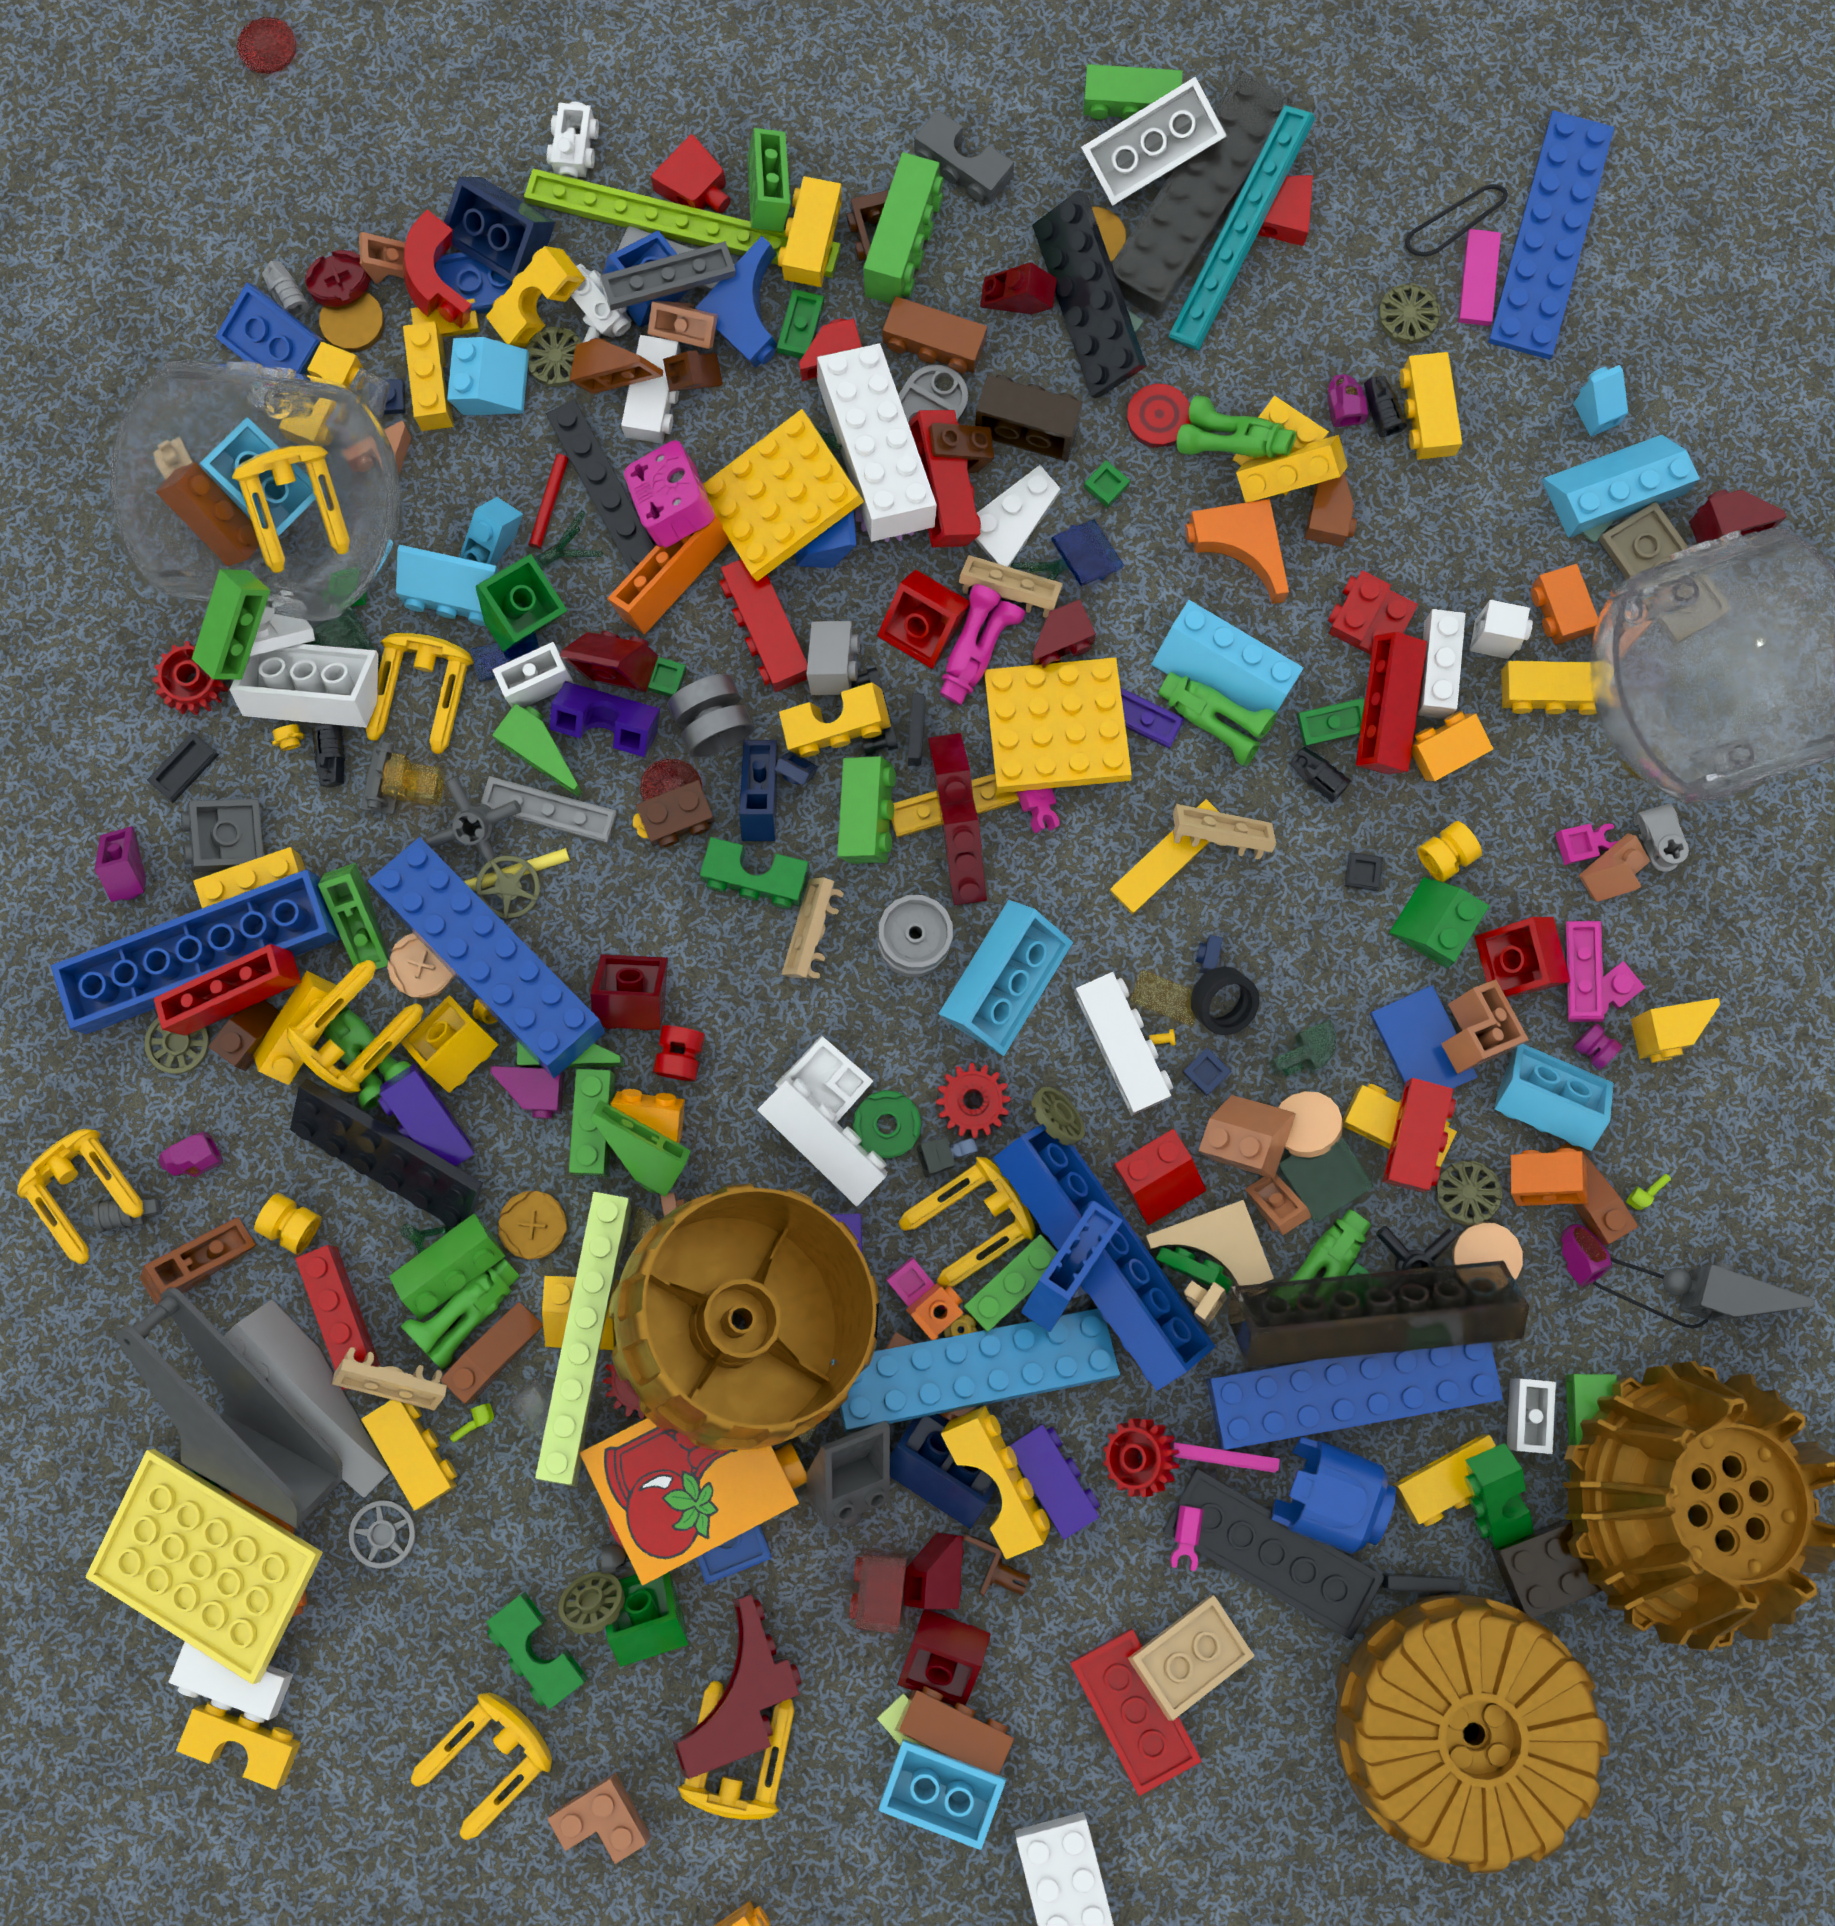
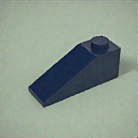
M744 740L739 807L742 841L776 840L777 771L774 769L777 765V740Z

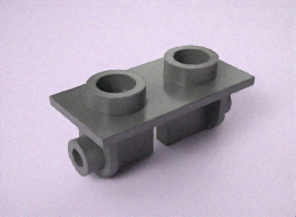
M381 742L380 746L374 745L361 810L394 815L407 750L395 749L393 744Z

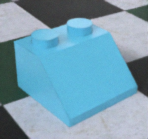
M486 337L453 338L447 400L462 415L524 413L529 361L528 350Z

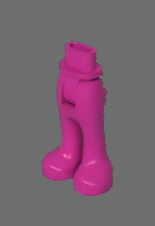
M979 584L973 585L970 591L969 613L962 632L950 656L947 658L946 672L948 674H943L942 676L944 684L939 693L952 703L960 706L966 695L972 694L974 690L972 687L977 685L986 671L1000 633L1006 626L1020 624L1026 615L1022 608L1010 602L1000 601L1001 596L999 593ZM987 618V621H986V624H985V626H984L983 632H982V634H981V636H980V639H979V641H978V643H977V645H976V640H977V636H978L979 630H980L982 624L984 623L985 619Z

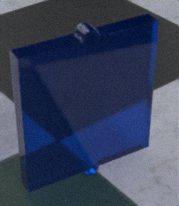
M1095 519L1078 526L1071 525L1068 530L1051 538V541L1080 586L1097 579L1103 581L1107 575L1124 567L1121 559Z

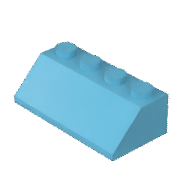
M1659 435L1542 479V483L1567 537L1570 538L1612 520L1616 521L1637 513L1655 501L1657 504H1661L1685 495L1700 478L1687 450L1665 436Z
M1188 600L1175 620L1151 663V666L1167 675L1173 672L1181 678L1188 676L1190 680L1208 685L1239 706L1254 712L1265 708L1278 712L1304 668Z
M1008 900L940 1010L939 1015L955 1028L998 1054L1005 1056L1073 942L1036 909Z

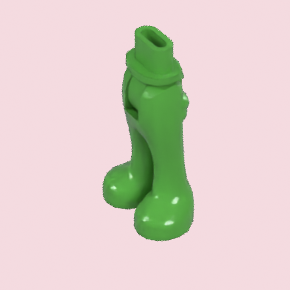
M1197 395L1192 399L1189 407L1191 424L1182 425L1178 431L1177 449L1184 455H1195L1204 451H1220L1253 458L1266 455L1269 458H1274L1277 454L1286 456L1290 454L1296 439V431L1285 429L1283 424H1275L1258 417L1220 414L1216 412L1208 397ZM1207 431H1212V432H1227V433H1234V434H1233V435H1218V434L1210 433V432H1207Z
M1173 672L1168 674L1158 692V695L1169 701V707L1173 708L1175 706V709L1192 724L1209 732L1228 745L1233 751L1235 760L1243 767L1249 765L1259 750L1261 743L1255 738L1226 725L1216 717V713H1220L1234 721L1258 739L1266 736L1278 715L1277 712L1268 708L1256 712L1247 710L1212 687L1190 680L1188 676L1181 678Z
M348 1005L336 1015L323 1031L327 1041L329 1039L333 1040L345 1051V1054L340 1059L347 1067L360 1054V1050H364L376 1038L366 1023L351 1011ZM388 1054L378 1064L377 1068L384 1075V1079L387 1082L410 1067L411 1064L407 1061L398 1062ZM374 1071L360 1083L362 1091L358 1096V1103L364 1111L371 1110L380 1105L378 1101L382 1097L380 1095V1085L384 1082L381 1081Z
M1348 1209L1341 1220L1337 1218L1334 1225L1318 1239L1296 1274L1287 1282L1274 1283L1266 1292L1267 1296L1284 1309L1289 1311L1295 1310L1310 1283L1320 1269L1324 1267L1326 1272L1319 1284L1294 1313L1296 1318L1308 1327L1321 1332L1326 1322L1325 1307L1338 1284L1354 1264L1360 1252L1361 1244L1367 1241L1364 1235L1371 1227V1224L1355 1211Z
M504 1258L493 1268L487 1270L489 1275L484 1272L458 1290L448 1303L428 1321L423 1323L418 1320L408 1319L400 1326L442 1371L451 1364L454 1352L467 1336L489 1315L498 1310L499 1304L503 1301L504 1297L512 1292L509 1287L520 1278V1275ZM463 1314L460 1320L449 1331H447L444 1334V1332L456 1321V1319Z

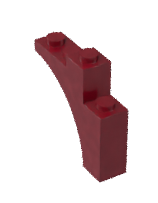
M961 733L929 737L931 766L943 829L953 904L955 906L987 901L979 819L974 803L971 772Z
M745 1594L732 1599L737 1617L738 1646L733 1672L726 1689L713 1710L696 1727L682 1737L672 1741L683 1777L687 1779L694 1778L771 1747L768 1737L773 1735L767 1715L761 1716L760 1710L800 1695L797 1686L801 1684V1678L794 1663L790 1665L788 1659L773 1661L772 1656L776 1655L775 1644L771 1635H765L761 1624V1621L765 1620L764 1611L759 1599L753 1600L752 1594Z

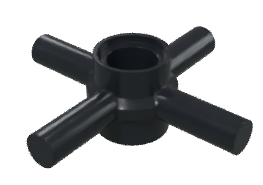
M1386 1225L1380 1228L1376 1235L1397 1258L1395 1270L1398 1276L1373 1298L1374 1302L1383 1309L1407 1286L1414 1288L1423 1287L1444 1311L1450 1310L1455 1302L1434 1279L1436 1266L1433 1261L1458 1239V1236L1448 1228L1424 1251L1417 1249L1408 1250ZM1420 1260V1273L1411 1277L1409 1272L1411 1264Z

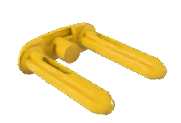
M300 445L272 449L243 462L234 470L232 479L239 481L265 564L273 573H280L284 570L285 556L259 478L260 473L267 470L272 471L276 486L296 481L291 464L304 462L331 547L340 555L346 554L349 551L350 538L325 461L328 451L321 446ZM319 475L322 476L331 505L329 510L318 479ZM253 493H256L266 524L264 528H262L254 504Z
M415 633L390 634L380 641L384 650L378 671L377 704L367 728H365L367 738L377 741L385 732L403 654L405 652H415L416 657L413 668L424 672H433L436 657L448 660L429 739L432 752L441 754L449 746L467 667L474 664L471 654L466 650L444 639ZM455 679L454 686H453V690H452V694H451V698H450L449 707L447 708V704H448V700H449V696H450V691H451L452 683H453V680Z
M371 960L358 963L296 1027L289 1026L287 1028V1039L303 1062L328 1084L347 1093L361 1091L360 1083L421 1021L424 1012L423 1007L417 1003L405 1007L345 1070H340L334 1065L345 1054V1051L333 1040L329 1039L318 1051L311 1046V1041L372 980L376 965Z
M92 1129L74 1131L45 1150L22 1175L17 1188L18 1196L28 1199L68 1258L78 1264H84L89 1260L88 1246L45 1187L52 1182L51 1177L53 1175L62 1185L70 1183L77 1177L78 1171L71 1163L75 1156L78 1154L84 1156L94 1173L99 1177L125 1214L138 1218L144 1211L142 1200L99 1142L101 1134L97 1130ZM99 1159H100L101 1162L104 1164V1166L107 1168V1170H108L109 1173L111 1174V1177L109 1176V1174L107 1173V1171L104 1169V1167L102 1166V1164L99 1162Z
M976 1157L975 1165L906 1210L898 1222L899 1227L903 1231L915 1230L986 1181L992 1182L997 1189L995 1193L983 1200L993 1216L996 1217L1010 1208L1015 1216L1014 1222L941 1271L937 1278V1283L943 1289H946L948 1286H957L1023 1240L1030 1239L1032 1241L1036 1233L1029 1210L1021 1202L1019 1194L1009 1180L1002 1175L999 1168L986 1157ZM964 1180H970L969 1185L945 1201H938L939 1197ZM1003 1237L1009 1238L1006 1244L984 1259L977 1260V1255Z
M712 1681L704 1691L697 1725L713 1710L724 1692L721 1682ZM790 1698L775 1704L770 1722L773 1735L768 1737L771 1747L766 1748L764 1751L755 1798L753 1800L740 1799L743 1780L729 1776H722L719 1794L707 1791L705 1786L708 1772L691 1779L685 1778L684 1784L678 1786L681 1797L693 1806L726 1818L750 1820L773 1817L780 1810L775 1803L795 1712L793 1700ZM773 1747H778L779 1752L771 1785L766 1784L772 1749Z
M482 1693L477 1696L478 1703L414 1767L410 1778L411 1783L417 1787L430 1783L492 1719L496 1722L499 1721L504 1726L493 1738L495 1746L502 1753L508 1755L518 1744L525 1749L523 1752L527 1756L463 1820L460 1836L464 1840L479 1836L542 1771L550 1772L551 1752L540 1732L518 1708L494 1693ZM470 1721H473L474 1727L454 1748H451L449 1746L450 1741ZM519 1774L523 1775V1781L503 1801H500L498 1795Z

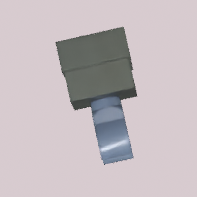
M946 1137L922 1143L916 1148L925 1178L952 1169L955 1166L954 1159L972 1155L978 1151L974 1138L949 1146Z

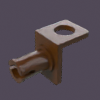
M964 1533L963 1540L994 1553L979 1594L985 1596L988 1586H992L994 1583L1022 1597L1026 1590L1025 1586L1013 1580L1015 1579L1028 1585L1031 1575L1001 1563L1002 1551L1000 1547Z

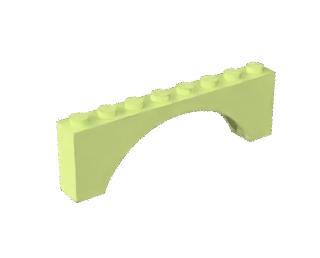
M593 1192L535 1479L575 1487L578 1484L582 1458L579 1453L584 1451L597 1360L611 1293L626 1243L632 1212L629 1198Z

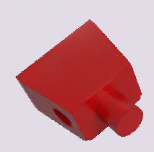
M692 134L650 176L653 190L673 203L702 210L709 205L721 214L728 208L731 202V198L722 191L726 186L722 167Z
M1313 175L1286 176L1257 235L1304 246L1309 232Z

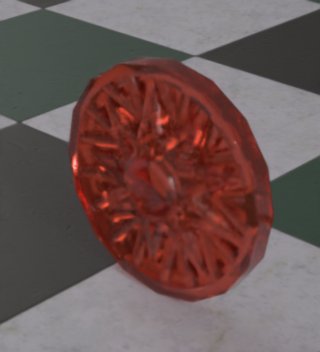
M262 17L255 19L244 26L238 36L237 50L240 59L249 69L257 73L270 74L282 70L290 64L296 53L297 43L293 31L285 22L277 18Z
M663 759L654 762L645 770L641 777L640 794L643 801H646L699 780L702 788V781L698 772L690 764L679 759Z

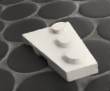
M1041 465L1037 466L976 513L981 521V534L974 540L994 563L1011 567L1013 560L1023 549L1036 526L1041 522L1060 494L1061 488Z

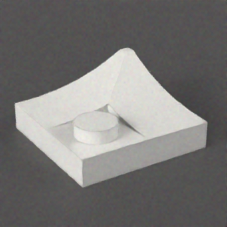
M290 590L283 592L279 597L266 605L250 656L315 641L313 628L303 616Z
M821 1035L775 1085L779 1088L789 1077L793 1081L799 1078L811 1089L812 1094L810 1097L818 1105L823 1102L829 1106L837 1115L834 1120L838 1122L870 1086L873 1080Z

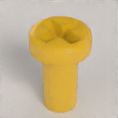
M1169 1029V1033L1149 1035V1039L1154 1045L1171 1043V1046L1176 1045L1174 1029Z

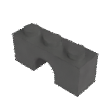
M937 109L914 137V152L916 156L940 162L941 174L948 182L952 184L958 182L966 188L967 193L978 202L984 200L991 205L1013 178L1014 162L989 144L978 156L965 157L960 155L956 149L963 140V126Z

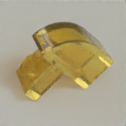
M392 753L391 759L386 760L380 792L400 801L440 807L446 774L440 767L414 764L406 755Z

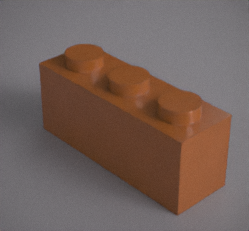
M895 296L882 330L883 343L887 344V347L893 352L904 353L908 351L917 354V357L926 363L938 361L947 364L949 368L962 374L966 373V371L975 372L987 340V326L897 296Z
M196 462L175 469L157 489L156 493L226 566L248 560L259 547L252 521Z
M924 1686L922 1692L912 1690L895 1731L946 1756L999 1775L1014 1740L1013 1737L1006 1734L1007 1726L988 1718L986 1724L973 1718L976 1711L958 1702L952 1708L941 1702L944 1695Z

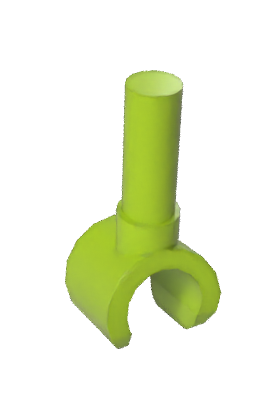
M1664 1174L1647 1191H1644L1639 1186L1635 1187L1627 1198L1626 1203L1639 1211L1650 1206L1654 1201V1196L1671 1180V1177L1668 1174Z
M490 1403L470 1409L473 1420L467 1422V1424L451 1434V1441L455 1443L470 1431L492 1422L494 1413Z

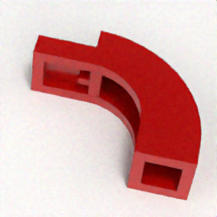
M426 210L413 224L406 238L403 262L404 282L412 301L423 314L429 317L437 309L444 320L449 323H455L462 329L470 321L472 304L446 285L439 278L434 268L436 262L451 248L453 229L429 210Z

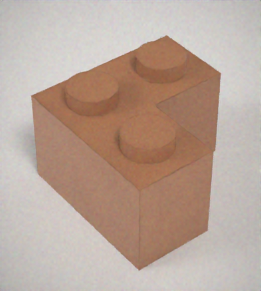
M1496 979L1469 990L1448 1004L1462 1031L1441 1043L1457 1074L1500 1057L1529 1040Z
M616 1772L562 1805L547 1818L565 1851L597 1832L615 1864L645 1846L651 1838L647 1827Z

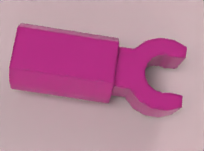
M1184 1505L1179 1506L1174 1540L1178 1542V1548L1170 1556L1171 1567L1177 1568L1178 1558L1181 1555L1189 1556V1569L1191 1571H1195L1198 1567V1558L1194 1552V1546L1199 1545L1204 1509Z

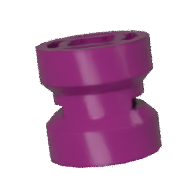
M1597 1022L1590 1026L1573 1045L1576 1051L1580 1054H1586L1591 1059V1064L1597 1070L1607 1065L1623 1047L1616 1039L1608 1038L1604 1034V1028Z

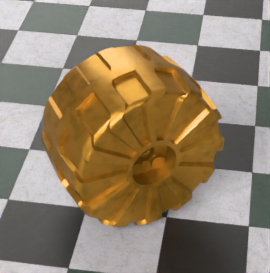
M750 1183L725 1186L712 1194L693 1199L674 1209L655 1224L640 1240L630 1255L621 1275L619 1285L612 1294L609 1308V1318L614 1320L616 1345L612 1351V1360L621 1381L629 1380L632 1388L638 1395L642 1413L660 1429H674L687 1436L698 1447L723 1451L757 1449L785 1442L810 1430L837 1410L848 1399L847 1392L860 1372L870 1366L877 1345V1339L874 1337L876 1304L880 1302L875 1276L870 1274L867 1263L857 1246L859 1241L843 1221L839 1223L829 1213L815 1205L811 1197L789 1188L784 1191L754 1188ZM733 1313H738L744 1317V1330L737 1329L733 1325L731 1320ZM835 1359L834 1364L832 1366L830 1362L831 1360Z
M1466 1595L1426 1596L1417 1598L1415 1604L1400 1610L1390 1617L1381 1615L1364 1630L1366 1637L1358 1645L1349 1662L1342 1663L1334 1686L1339 1691L1336 1724L1332 1725L1334 1746L1347 1779L1365 1810L1389 1835L1407 1848L1429 1860L1459 1866L1472 1873H1498L1508 1867L1511 1862L1527 1858L1533 1863H1537L1558 1851L1563 1845L1564 1834L1578 1818L1587 1820L1595 1808L1600 1796L1597 1777L1601 1758L1609 1756V1729L1606 1723L1598 1717L1596 1705L1591 1694L1597 1687L1584 1664L1574 1658L1554 1633L1539 1621L1514 1607L1487 1598ZM1469 1723H1476L1478 1726L1476 1738L1471 1741H1465L1463 1736L1464 1728Z

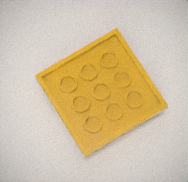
M803 409L799 410L703 483L708 500L713 507L715 515L723 525L724 532L756 581H759L864 502Z
M1116 657L1050 663L1045 668L1038 664L986 669L984 676L997 793L1131 781L1132 773Z

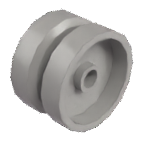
M907 895L895 900L884 910L878 926L877 949L882 961L893 972L905 977H922L934 972L945 961L953 940V924L947 910L936 900L924 895ZM918 932L922 936L919 939H912L909 933Z

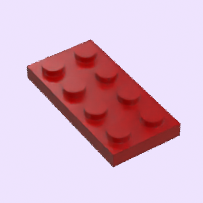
M1131 1628L1069 1663L1138 1796H1141L1199 1764L1202 1760L1179 1716L1173 1721L1166 1718L1128 1660V1657L1142 1647L1134 1630Z

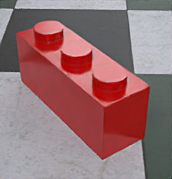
M1415 1078L1405 1082L1383 1175V1183L1421 1193L1430 1191L1431 1186H1436L1440 1175V1166L1436 1165L1438 1153L1444 1152L1448 1140V1133L1444 1132L1446 1119L1452 1118L1456 1105V1099L1451 1098L1453 1088Z

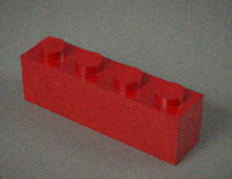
M919 410L908 424L937 505L935 527L928 529L931 547L968 546L981 534V521L976 514L974 504V488L970 484L967 471L968 459L933 456L929 427L933 423L960 425L957 422L955 410Z
M742 559L721 567L724 579L719 580L720 587L726 599L733 598L737 608L732 609V613L738 627L745 626L750 637L745 638V642L751 656L758 655L763 666L758 667V671L764 685L771 684L776 693L807 680L808 663L768 575L756 581L751 576Z
M1397 631L1374 636L1355 766L1383 774L1409 771L1427 641Z
M269 944L153 999L161 1029L187 1036L301 983L293 952Z
M326 1245L296 1257L298 1269L335 1371L351 1347L355 1348L354 1359L357 1362L363 1363L368 1352H372L374 1354V1361L371 1366H380L338 1247ZM341 1387L342 1390H352V1389H348V1388Z

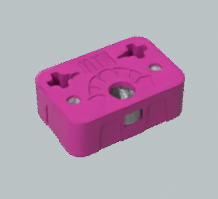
M676 440L670 441L634 461L624 471V477L642 525L658 547L663 545L665 548L707 526L713 521L715 516L703 482L697 472L696 465L682 444Z

